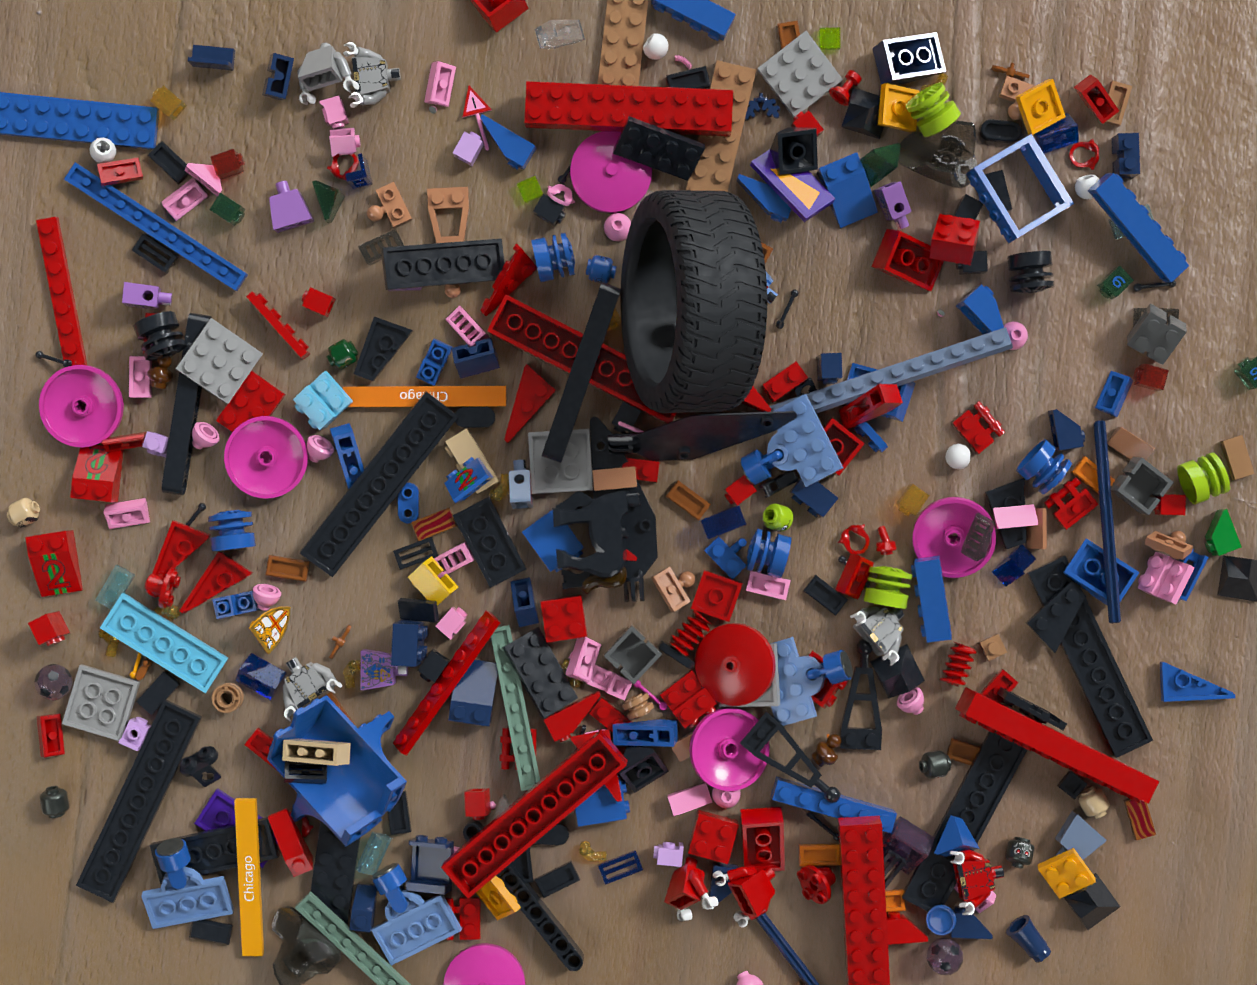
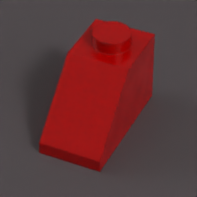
M1090 74L1074 86L1083 102L1102 124L1119 112V109L1100 81Z
M897 911L888 912V945L928 942L927 935L904 914H900Z

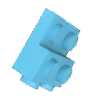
M327 371L319 375L293 399L296 403L294 406L297 411L302 414L305 413L309 417L308 423L314 429L318 428L319 430L326 428L353 402Z

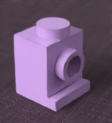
M147 431L142 447L147 448V452L166 458L169 437Z
M141 717L130 719L119 743L139 751L152 725L147 724L148 721ZM133 730L137 731V737L132 735Z
M663 842V845L658 844V846H654L653 858L657 859V865L682 867L684 845L682 842H679V846H675V843Z

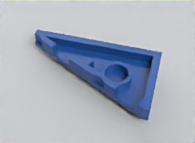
M1160 662L1161 701L1163 702L1235 698V694L1227 689L1166 662Z

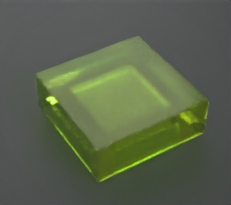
M840 27L819 28L820 50H840Z
M536 176L517 183L525 203L543 195Z

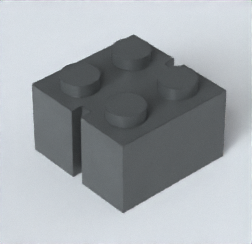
M1149 304L1128 334L1127 345L1142 354L1147 351V357L1163 365L1187 333L1186 323L1169 315L1168 325L1165 324L1167 321L1166 312Z
M1132 457L1122 471L1125 475L1117 477L1111 485V491L1140 514L1150 515L1160 501L1158 498L1150 497V495L1163 497L1173 484V481L1142 457Z
M631 625L604 653V657L617 669L621 664L623 667L620 669V672L635 684L662 655V652L649 640L645 643V636Z

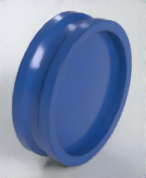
M936 905L928 912L926 923L933 933L946 935L954 929L956 915L950 907Z

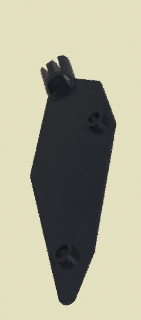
M795 411L690 415L638 434H609L608 451L609 454L638 453L651 461L693 460L774 432L796 419L797 413Z
M598 417L590 419L592 470L622 468L623 464L628 461L624 454H609L608 435L612 433ZM600 442H603L605 444V447L602 450L598 449V444ZM637 478V487L599 491H594L593 488L594 499L619 491L641 494L642 506L631 507V512L626 515L624 520V526H628L629 538H626V549L637 557V561L626 560L627 577L623 583L624 602H629L628 582H631L632 602H637L636 581H639L640 601H645L643 576L658 558L656 516Z

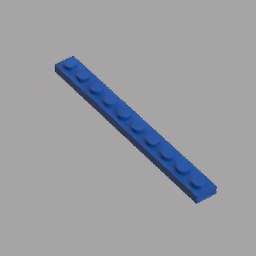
M76 162L64 178L73 186L235 291L239 290L248 276L247 273L113 186H101L99 177Z

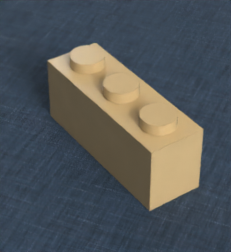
M468 429L445 441L448 445L445 447L447 453L451 458L455 457L458 462L456 464L458 471L464 468V462L473 457L474 460L480 458L494 478L476 491L477 494L500 482Z
M299 738L283 740L282 761L333 766L346 765L350 763L351 743Z

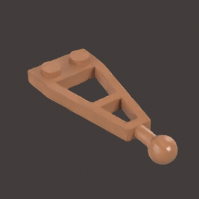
M469 188L427 189L428 211L436 243L465 241L470 209ZM462 209L459 236L441 237L435 210ZM459 284L446 285L444 291L448 297L455 298L460 294L461 288Z

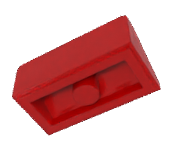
M146 432L103 439L102 444L106 452L142 447Z
M851 553L836 586V591L858 600L870 574L869 567H873L874 562Z
M61 714L37 716L41 757L65 754Z

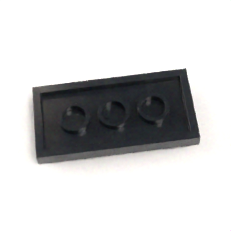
M628 116L614 146L613 154L688 181L705 150V144Z
M490 497L453 515L490 588L527 569Z
M539 627L502 647L542 719L578 699Z

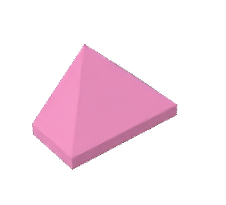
M188 163L185 171L218 197L221 194L222 187L217 166Z

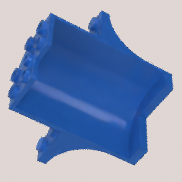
M326 695L321 699L313 700L305 708L297 709L293 714L294 717L291 725L284 730L279 729L273 735L267 760L284 778L285 761H282L283 740L299 738L351 743L350 763L338 766L327 765L326 784L289 783L297 792V798L291 812L294 822L307 815L314 816L322 821L346 847L368 833L382 821L381 817L385 812H390L400 799L407 781L390 764L381 747V736L390 729L394 715L390 711L383 715L379 714L370 723H364L357 728ZM289 768V770H302V769H303V768Z

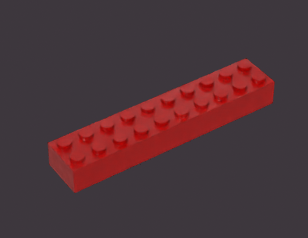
M526 81L524 123L526 128L621 132L628 116L676 134L730 137L732 132L733 90Z
M506 294L487 330L489 334L570 374L583 337V333ZM605 344L602 345L589 384L665 423L672 422L677 413L656 412L648 408L641 401L632 382L626 356Z
M968 687L964 688L955 707L960 712L959 716L973 724L977 723V725L996 733L1006 740L1014 742L1029 751H1033L1048 760L1050 759L1066 769L1068 768L1085 778L1087 777L1095 783L1105 786L1120 795H1124L1139 804L1141 801L1149 804L1160 782Z
M600 729L445 860L441 868L469 899L627 766L628 760Z
M880 816L838 818L847 985H890L882 822Z

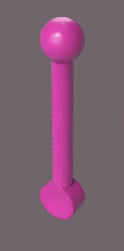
M639 680L633 684L634 687L641 689L644 693L647 692L661 710L667 709V704L661 702L641 685Z

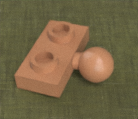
M1006 76L999 97L1014 102V104L1009 106L1007 112L1011 119L1018 120L1022 115L1015 97L1033 88L1035 85Z
M394 182L375 190L382 206L373 205L368 208L367 216L371 221H380L385 213L393 228L412 220Z
M1154 531L1145 540V545L1150 546L1155 551L1167 553L1174 559L1183 560L1191 554L1193 548L1192 545L1185 543L1186 535L1182 531H1174L1170 536Z
M667 567L651 577L672 613L691 602L682 587L688 588L694 585L695 576L689 571L683 572L678 580L671 567Z

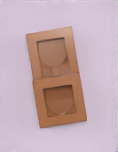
M635 467L592 470L594 491L637 487Z

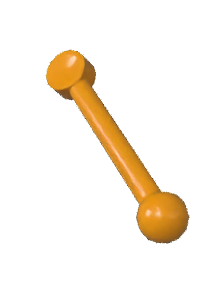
M139 652L133 671L129 674L131 679H136L135 675L142 656Z

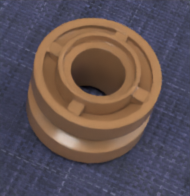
M235 683L222 684L212 694L214 707L222 713H230L238 709L244 701L243 690ZM225 692L231 694V703L224 700Z
M647 692L636 694L622 704L624 710H629L627 714L629 720L638 719L651 712L654 708L652 702H647L649 698Z

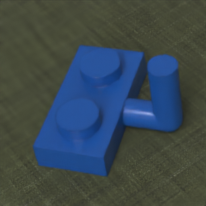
M718 536L704 549L732 580L747 566L736 555L747 544V541L743 538L738 539L729 547Z

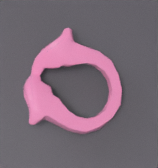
M557 184L547 187V195L555 202L564 206L575 203L571 189L565 185ZM564 191V201L553 195Z

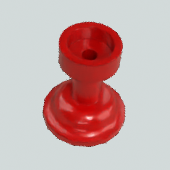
M849 70L845 75L846 82L842 87L836 86L829 89L830 96L844 106H847L850 102L848 91L853 85L858 86L862 81L861 76L853 70Z

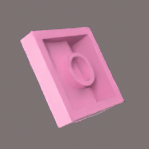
M1155 552L1154 556L1148 559V568L1145 574L1141 575L1138 579V589L1176 605L1194 567L1175 560L1170 556Z

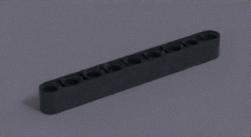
M603 282L600 285L542 452V457L559 463L563 460L621 288Z
M195 313L189 314L184 339L187 347L182 352V358L212 316ZM179 372L161 488L163 493L183 496L187 487L193 449L192 430L197 423L202 387L181 372Z
M470 820L465 825L463 836L467 842L475 836L468 832L469 827H476L478 832L484 828L478 820ZM510 863L496 876L502 879L506 889L516 897L521 911L565 967L570 971L580 970L584 961L582 950L530 884L524 880L519 870ZM513 875L516 878V882L509 883L506 880V876ZM525 891L528 893L529 898L521 899L518 893ZM534 907H538L539 909H541L542 913L540 915H534L531 912V909ZM550 923L555 929L547 931L544 925ZM558 940H565L567 945L559 947L556 942ZM571 956H577L580 959V961L578 963H572L569 960V958Z

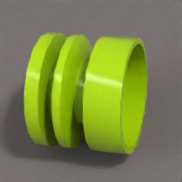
M942 82L923 89L905 106L908 112H912L911 117L913 119L921 118L917 122V126L924 137L932 136L944 130L955 122L961 114L954 101L945 102L950 94L948 91H945L946 88Z
M1214 452L1206 454L1205 457H1198L1197 463L1194 460H1190L1177 467V475L1182 490L1193 505L1209 500L1210 494L1213 497H1217L1220 493L1225 494L1230 490L1227 471L1220 458Z
M887 566L869 567V572L877 573L878 575L877 578H867V580L876 583V586L865 589L863 601L906 609L908 595L901 593L900 588H910V584L901 582L902 578L912 580V574H908L902 569Z

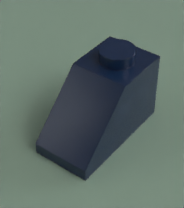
M1057 409L1048 411L1053 445L1056 448L1055 451L1084 447L1085 433L1081 430V426Z
M531 578L510 581L514 611L519 627L539 623Z
M713 862L709 897L715 896L719 903L732 893L727 884L730 881L729 879L726 880L723 886H718L715 881L721 880L722 877L714 878L712 875L715 871H721L723 874H726L728 870L738 868L737 865Z
M357 884L349 930L370 932L372 930L378 893L374 885Z
M955 906L952 909L956 915V925L948 933L951 938L993 939L990 931L974 914L962 915L965 912V907Z

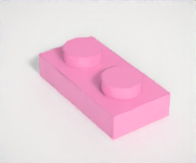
M129 356L130 398H152L151 380L147 375L148 370L152 368V361L145 360L144 356Z
M750 571L746 591L786 600L791 580Z

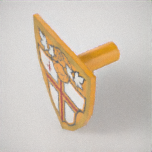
M291 607L270 609L251 622L249 629L267 654H270L282 639L290 619Z

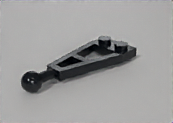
M864 639L857 643V651L860 653V667H855L840 726L841 744L839 747L841 749L881 750L882 726L873 668L868 667L869 654L873 649L870 642ZM860 674H867L870 694L856 693ZM854 700L871 701L875 728L848 727Z
M765 712L741 740L740 744L755 757L810 788L815 785L824 793V798L827 802L836 803L840 799L839 789L833 786L829 787L819 779L822 776L782 724L769 713ZM778 730L796 751V754L785 766L760 752ZM800 758L813 773L810 779L791 770Z

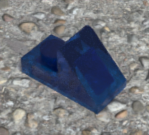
M1021 544L991 572L1006 587L1025 574L1023 571L1036 558Z

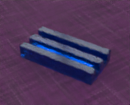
M636 850L598 864L605 885L643 870ZM634 857V859L631 861L625 862L623 864H620L618 866L612 867L604 871L605 867L611 866L623 860ZM637 864V867L622 872L620 874L614 875L609 878H607L606 876L610 873Z

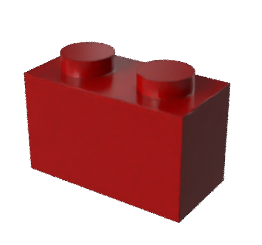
M796 361L761 387L773 403L808 377Z
M60 611L47 613L28 623L38 645H55L64 641V636L70 633Z

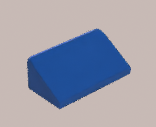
M1111 371L1095 409L1118 417L1133 380L1129 376Z

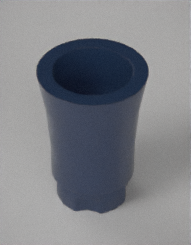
M1028 915L1018 917L1008 926L1006 934L1029 957L1033 958L1036 963L1042 962L1050 955L1051 950L1047 942L1035 928Z

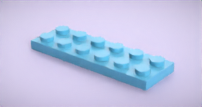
M125 593L120 595L100 629L204 693H207L228 660L227 656Z

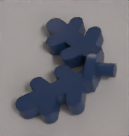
M759 93V98H754L753 101L749 100L745 121L750 116L755 118L754 110L760 111L759 103H764L762 106L763 111L768 109V117L773 115L775 119L779 118L777 111H780V107L778 105L773 106L776 104L775 99L768 100V98L763 97V93Z

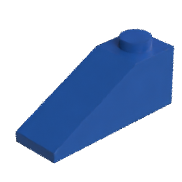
M482 114L480 117L481 121L508 161L507 164L516 170L519 168L524 170L535 153L536 146Z
M741 174L738 175L737 183L767 215L771 216L772 220L780 223L787 221L791 208L768 184Z
M350 423L330 428V432L349 489L362 473L364 467Z
M656 719L613 724L614 745L674 747L678 741V720Z

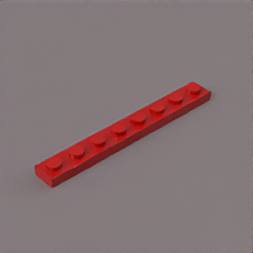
M55 216L36 220L63 360H71L72 366L87 365L59 218Z
M486 610L479 618L477 624L467 635L465 641L455 652L439 678L431 686L427 695L396 736L393 744L401 754L408 755L501 623L492 613Z

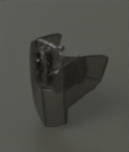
M955 121L944 130L929 137H924L923 134L918 132L910 133L898 146L897 156L899 164L922 176L951 187L964 188L968 186L970 180L961 171L967 173L978 165L974 154L976 146L975 124L972 122Z
M286 906L277 910L273 919L272 930L282 939V944L273 962V969L279 985H302L317 974H328L340 962V950L293 907Z

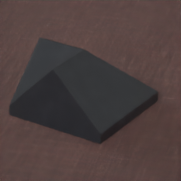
M853 88L841 127L880 139L884 126L878 125L880 96Z
M788 127L776 133L770 152L778 175L818 170L816 128Z
M1223 555L1217 596L1257 602V560Z
M907 644L899 647L897 653L899 660L892 666H890L891 662L888 658L883 660L884 655L870 661L888 699L908 693L925 681Z
M627 746L624 757L628 760L627 766L619 771V774L633 792L636 793L669 772V770L652 748Z
M1097 873L1093 874L1096 883L1063 897L1087 930L1121 907Z

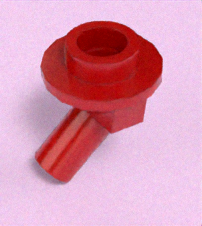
M880 526L878 532L882 542L876 543V551H879L881 555L893 554V551L897 549L896 543L893 540L890 541L885 526Z

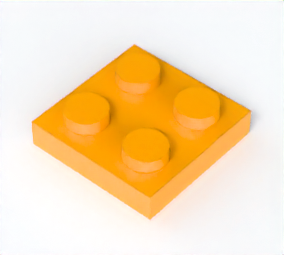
M1047 79L1015 97L1028 135H1034L1066 117L1053 79Z
M889 83L881 84L878 125L915 132L917 119L911 117L912 112H908L905 106L919 93V90Z
M1074 848L1038 864L1039 872L1059 899L1096 883L1094 875Z
M497 876L476 892L497 921L517 912L521 908L517 903L516 897L510 894L502 879Z

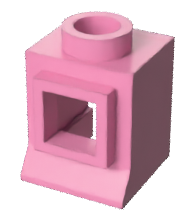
M339 95L319 101L324 107L322 111L328 126L330 125L333 129H342L345 127V124L349 123L343 101Z
M355 128L330 130L329 139L332 157L337 154H354L356 148L360 147V137L355 135Z
M452 607L435 627L451 640L454 637V633L457 634L466 624L464 620L467 613L460 607L457 609Z

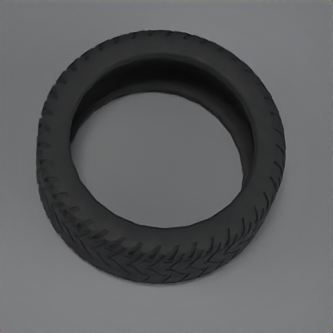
M660 190L646 196L634 213L626 239L622 263L620 292L621 327L624 351L632 382L641 401L651 410L660 413L722 412L731 410L744 401L757 377L764 349L767 324L765 261L761 240L753 216L745 203L732 193L726 191Z

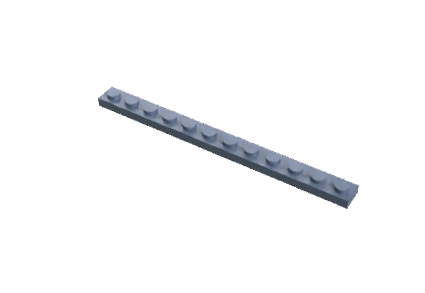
M1005 327L806 395L815 412L819 413L852 402L878 384H897V386H901L1012 349L1013 346ZM799 397L770 406L771 412Z

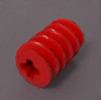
M695 610L692 611L695 618L687 617L690 624L683 622L684 630L676 629L679 636L671 635L673 640L671 644L684 656L689 655L686 648L694 649L692 642L700 643L697 636L705 637L702 630L710 631L708 624L711 623Z
M954 642L957 644V647H950V649L955 654L947 656L952 662H945L949 670H942V673L947 677L940 678L939 680L959 687V685H966V682L961 678L969 676L964 670L972 668L967 662H974L970 654H976L977 651L966 645Z

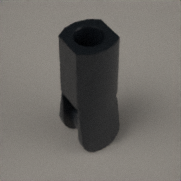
M793 470L786 471L761 485L760 489L763 488L766 494L765 498L797 482L798 479ZM775 481L778 489L773 491L770 484Z

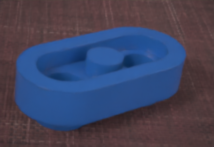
M867 422L856 425L854 428L861 437L865 436L870 441L868 445L874 452L880 451L882 453L888 448L883 439Z
M406 483L398 493V516L404 523H411L419 517V489L413 483ZM410 489L412 491V495L410 497H407L405 495V490ZM407 509L411 510L412 515L410 517L405 516V511Z

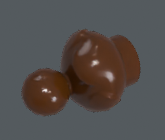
M171 357L158 359L157 362L160 367L148 370L147 375L151 380L150 386L161 389L167 388V383L173 378V373L167 369L172 364Z
M827 734V742L820 741L816 745V751L812 753V757L820 767L825 764L833 765L837 761L838 755L835 754L833 748L840 746V736L837 734Z

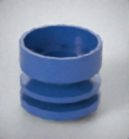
M561 233L562 243L557 244L556 235H552V245L548 246L544 237L531 240L540 282L554 280V270L557 269L562 278L565 277L563 268L568 267L570 276L575 275L574 254L566 233Z
M1046 439L1039 442L1025 456L1016 469V472L1025 480L1036 476L1032 486L1038 487L1040 485L1038 491L1041 494H1045L1057 486L1072 465L1069 459L1063 461V454L1052 458L1056 448Z
M232 510L209 516L208 522L218 521V526L209 527V530L219 531L218 536L210 538L212 551L256 546L254 533L244 531V528L252 526L253 522L243 523V518L252 517V511Z
M757 529L750 541L747 552V570L752 571L755 563H758L757 573H760L764 565H767V575L782 578L789 556L792 537L777 534L774 542H771V532L767 531L763 540L761 539L763 530Z

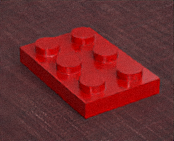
M251 371L216 421L233 432L239 425L249 419L271 416L286 394L254 371Z

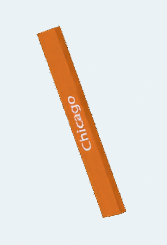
M506 386L343 387V390L353 400L348 407H413L425 391L446 407H507Z

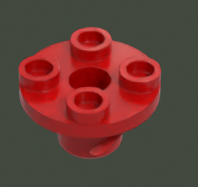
M174 568L169 569L166 577L161 573L157 575L150 574L145 581V592L152 597H159L158 605L160 608H171L174 601L172 594L174 588L179 587L181 577L178 576L177 569Z
M806 865L797 871V877L803 888L802 894L805 899H811L818 904H825L830 900V886L836 881L835 874L830 868H816L812 865Z

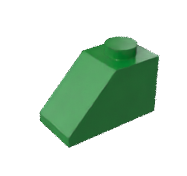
M1228 509L1217 510L1205 535L1207 541L1205 542L1206 549L1213 556H1220L1242 548Z

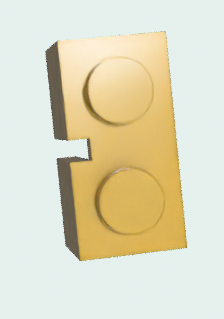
M431 556L411 573L408 578L412 585L424 595L426 600L437 601L438 606L458 586L447 573L439 579L438 575L443 569Z

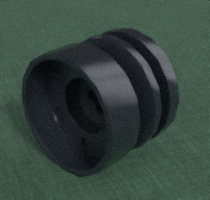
M1051 251L1024 252L1007 257L1008 270L1018 271V275L1009 278L1010 282H1019V284L1010 286L1011 292L1023 294L1037 293L1055 287L1054 281H1044V279L1054 276L1052 272L1043 271V268L1052 266Z
M175 312L156 313L139 320L133 325L138 340H147L141 345L142 351H145L143 353L145 360L152 361L168 358L187 347L186 341L182 339L183 333L179 331L173 332L179 327Z

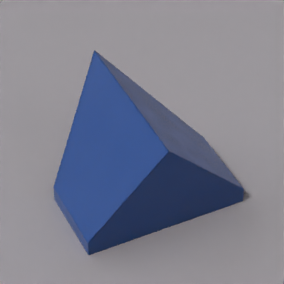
M950 815L934 853L947 857L953 855L950 854L951 851L959 852L968 849H980L963 819Z

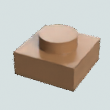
M999 634L979 642L987 661L1007 653Z

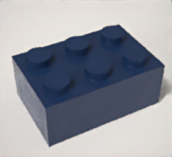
M399 620L393 623L391 666L417 667L427 658V646H424V639L428 638V626L425 625V622Z

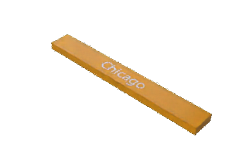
M236 798L234 805L242 956H263L264 939L257 798Z

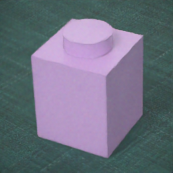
M464 131L453 151L454 157L473 166L484 146L481 137L474 132L468 134Z

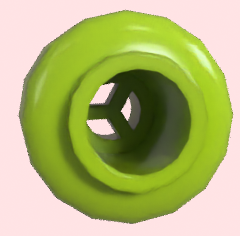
M776 503L770 504L763 513L764 525L768 529L778 532L786 531L792 525L793 513L786 506Z

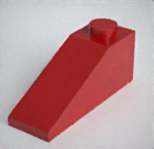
M878 384L840 409L839 413L844 427L849 429L888 413L903 402L897 384Z
M599 690L544 719L554 742L557 740L563 742L571 738L570 734L575 731L601 696Z
M286 808L269 815L268 820L293 877L312 870L313 855L288 809Z

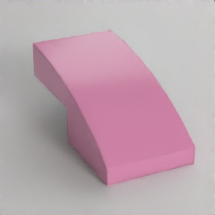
M596 664L590 682H585L624 701L632 685L629 679Z

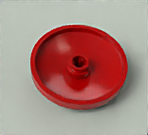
M730 623L714 628L700 642L695 657V670L702 688L705 687L714 700L725 705L742 706L758 700L767 692L774 679L776 664L771 645L758 630L745 624Z

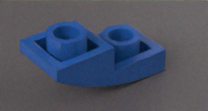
M434 338L426 357L422 361L416 378L435 386L453 347Z
M252 591L212 599L216 619L260 610L253 598Z

